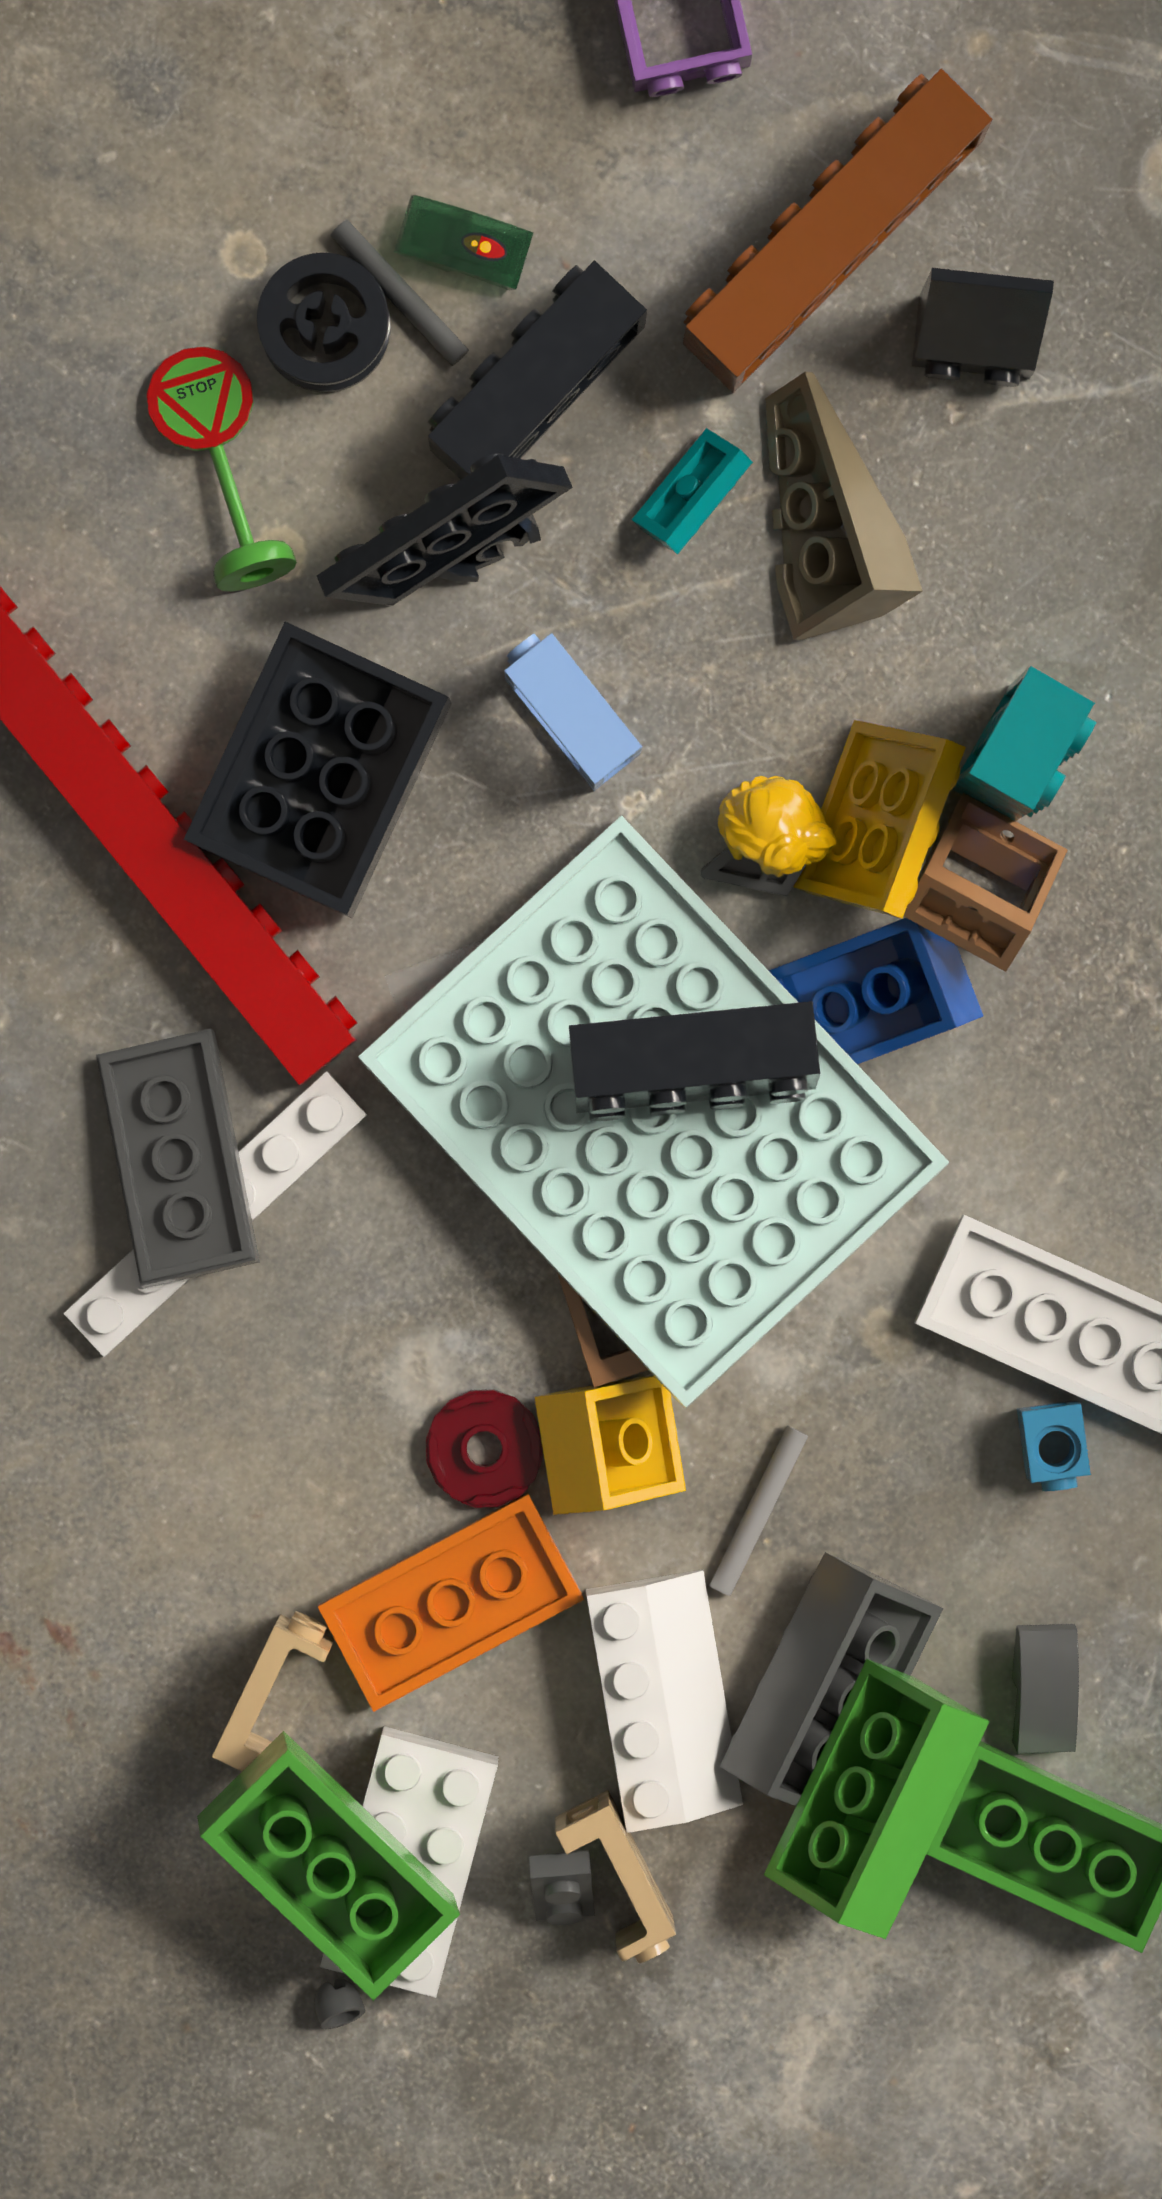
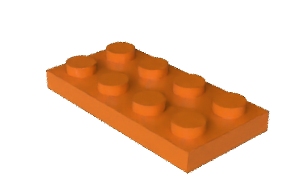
M529 1493L318 1604L317 1607L373 1712L576 1605L584 1600V1596Z

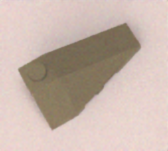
M813 372L802 373L765 398L769 467L773 473L778 475L780 509L772 510L773 529L782 530L784 564L775 565L776 583L793 640H804L882 617L923 592L904 533Z

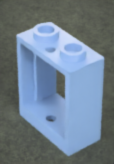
M534 633L507 655L509 658L507 662L511 666L504 670L506 682L593 791L602 786L641 754L642 745L552 633L542 641Z

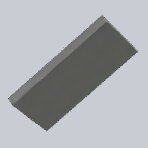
M207 1029L96 1055L140 1286L149 1288L260 1263L215 1032L212 1029Z

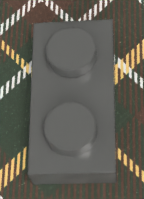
M589 1851L529 1856L536 1921L547 1920L553 1925H571L580 1922L584 1916H595Z

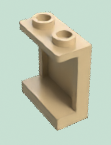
M297 1611L294 1612L291 1619L280 1614L212 1758L243 1771L272 1742L251 1732L290 1650L296 1649L319 1661L325 1662L334 1641L324 1635L327 1629L325 1624Z
M609 1790L556 1816L555 1833L566 1854L598 1838L600 1839L641 1919L615 1933L616 1951L621 1961H626L635 1956L638 1963H643L666 1951L670 1947L667 1939L676 1935L673 1915L631 1833L626 1832L625 1821Z

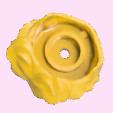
M764 776L755 777L752 781H744L739 787L732 789L722 800L719 807V833L723 836L732 856L737 860L742 859L744 856L760 865L762 872L767 875L774 874L776 877H781L784 874L798 872L802 870L805 864L811 865L812 862L821 861L838 842L832 828L826 824L825 817L811 793L805 790L803 785L796 780H787L779 776L770 778Z

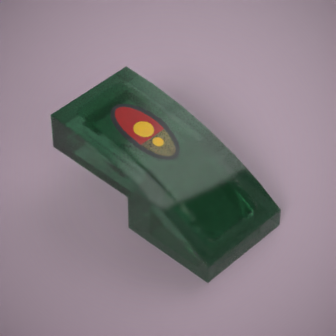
M411 195L394 253L446 272L457 271L506 290H516L533 232L450 204L418 195Z

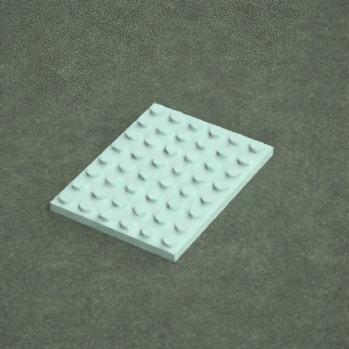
M622 815L358 1056L361 1063L684 1409L688 1408L949 1164V1161L816 1020L820 1077L816 1089L805 1092V1100L790 1103H770L769 1094L755 1095L745 1098V1106L730 1109H710L709 1100L695 1101L685 1104V1112L670 1115H650L649 1106L626 1108L625 1118L610 1121H590L589 1112L576 1113L569 1025L799 1003Z

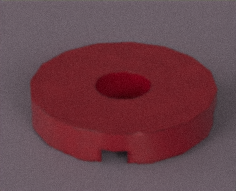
M495 1389L470 1390L450 1399L434 1416L426 1437V1462L436 1484L453 1499L474 1508L499 1507L519 1498L536 1479L543 1460L540 1428L533 1413L516 1397ZM478 1432H491L501 1441V1455L496 1462L490 1465L475 1463L467 1452L469 1439Z

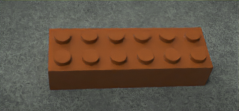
M942 68L930 80L923 74L916 77L897 98L899 103L893 109L895 115L887 123L880 116L877 117L855 140L854 143L857 146L851 152L854 157L845 166L838 159L831 163L812 184L814 189L809 194L812 199L802 209L795 202L792 203L770 226L772 232L767 237L770 242L760 252L753 245L747 248L727 270L730 273L725 279L728 284L718 294L711 288H708L685 312L687 318L683 322L686 325L683 345L732 393L983 142L993 119Z

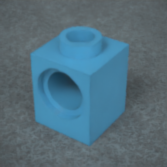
M1067 1401L1017 1408L1025 1474L1028 1481L1031 1483L1041 1482L1042 1491H1058L1078 1487L1076 1477L1091 1475L1081 1403ZM1061 1431L1069 1439L1070 1449L1068 1455L1058 1463L1050 1464L1044 1462L1039 1454L1041 1439L1049 1432Z

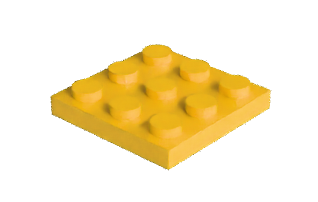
M854 720L821 808L826 824L832 828L834 836L838 840L837 845L832 847L831 851L821 861L806 865L793 887L811 895L902 919L907 905L910 904L917 892L919 872L928 848L932 846L937 838L939 818L949 791L953 789L958 781L960 762L966 747L940 737Z

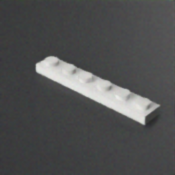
M328 1071L239 1151L252 1221L367 1116L365 1111ZM132 1250L76 1301L64 1315L105 1357L189 1279L149 1288L141 1287L134 1250Z

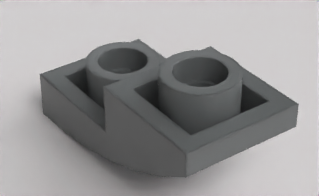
M1075 1624L1017 1625L1012 1680L1017 1688L1012 1743L1017 1754L1075 1752L1079 1703L1077 1628Z

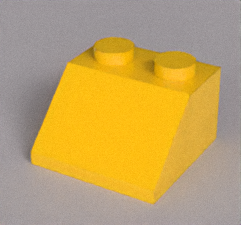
M654 1375L610 1382L597 1387L593 1385L534 1397L553 1515L604 1511L686 1491L671 1394Z

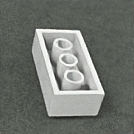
M384 1726L363 1807L454 1894L458 1909L460 1910L498 1767V1756ZM457 1919L389 1986L436 1998ZM323 1954L321 1968L344 1973Z

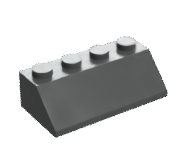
M825 1552L816 1571L810 1578L809 1585L790 1624L783 1633L782 1640L764 1677L757 1686L756 1693L738 1730L731 1739L730 1746L720 1767L765 1795L796 1806L866 1659L911 1676L944 1608L874 1573Z

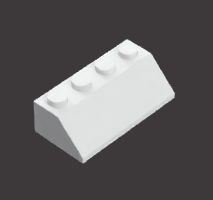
M697 1570L586 1589L626 1832L687 1823L743 1805L739 1778L720 1767L732 1737L704 1571Z

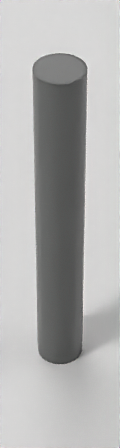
M348 219L334 229L330 236L352 260L361 264L374 276L383 293L451 366L459 362L468 353L469 349Z

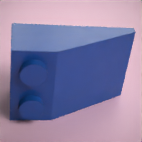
M908 918L901 919L769 970L798 1002L813 1001L814 1018L817 1023L856 1064L983 1017L957 945Z

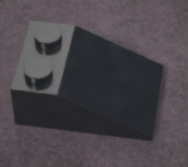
M932 268L919 295L912 366L925 368L924 376L933 379L959 380L961 372L984 374V383L1006 387L1019 386L1020 378L1030 379L1035 372L1053 294L1054 281Z

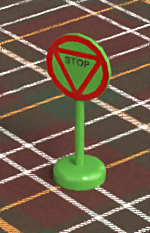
M205 346L186 348L166 358L153 373L147 391L149 416L159 434L175 446L192 451L209 450L240 545L239 548L225 554L216 562L213 571L216 586L221 591L232 592L247 590L275 581L295 568L297 561L294 552L284 541L265 540L254 543L223 447L226 443L234 440L248 424L254 404L251 381L238 361L226 352Z

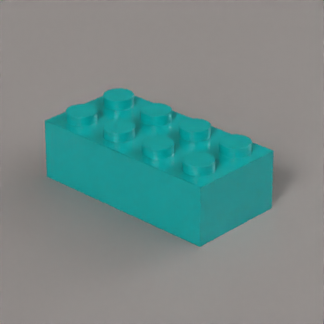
M1030 666L1009 685L960 770L958 781L953 790L961 795L963 793L969 795L1014 821L1019 820L1025 815L1031 818L1034 813L1037 814L1045 806L1048 807L1060 789L1066 775L1057 770L1064 761L1067 762L1070 757L1073 758L1076 753L1079 754L1091 735L1097 722L1087 716L1095 702Z

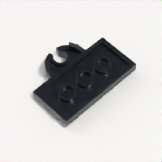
M502 453L491 454L477 460L470 467L471 473L455 484L443 485L432 490L425 496V504L410 514H402L387 520L380 526V534L365 544L353 545L339 552L334 558L336 563L317 575L325 597L393 606L436 577L454 582H478V569L505 558L499 543L512 541L514 547L523 546L528 541L530 544L541 541L539 527L533 513L573 488L563 466L537 462L535 459L524 460L507 457Z

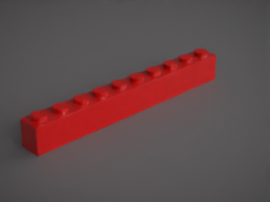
M0 586V720L299 1085L305 1084L357 1041L349 1031L358 1024L357 1021L336 996L327 1003L312 986V983L319 979L320 976L298 949L288 956L276 942L274 937L281 933L282 930L264 907L259 903L250 910L236 891L245 884L223 858H220L213 864L200 847L184 840L192 819L185 811L176 818L161 801L169 793L166 787L147 765L137 772L123 754L131 747L129 742L110 719L99 725L85 707L93 701V698L72 673L61 679L48 663V660L56 653L34 626L25 633L10 616L18 607Z

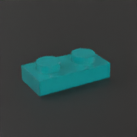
M706 428L632 518V521L644 533L678 555L723 498L735 486L753 461L741 449Z

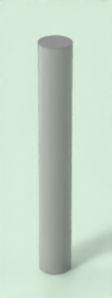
M787 1425L709 1585L713 1589L731 1596L808 1438V1435Z

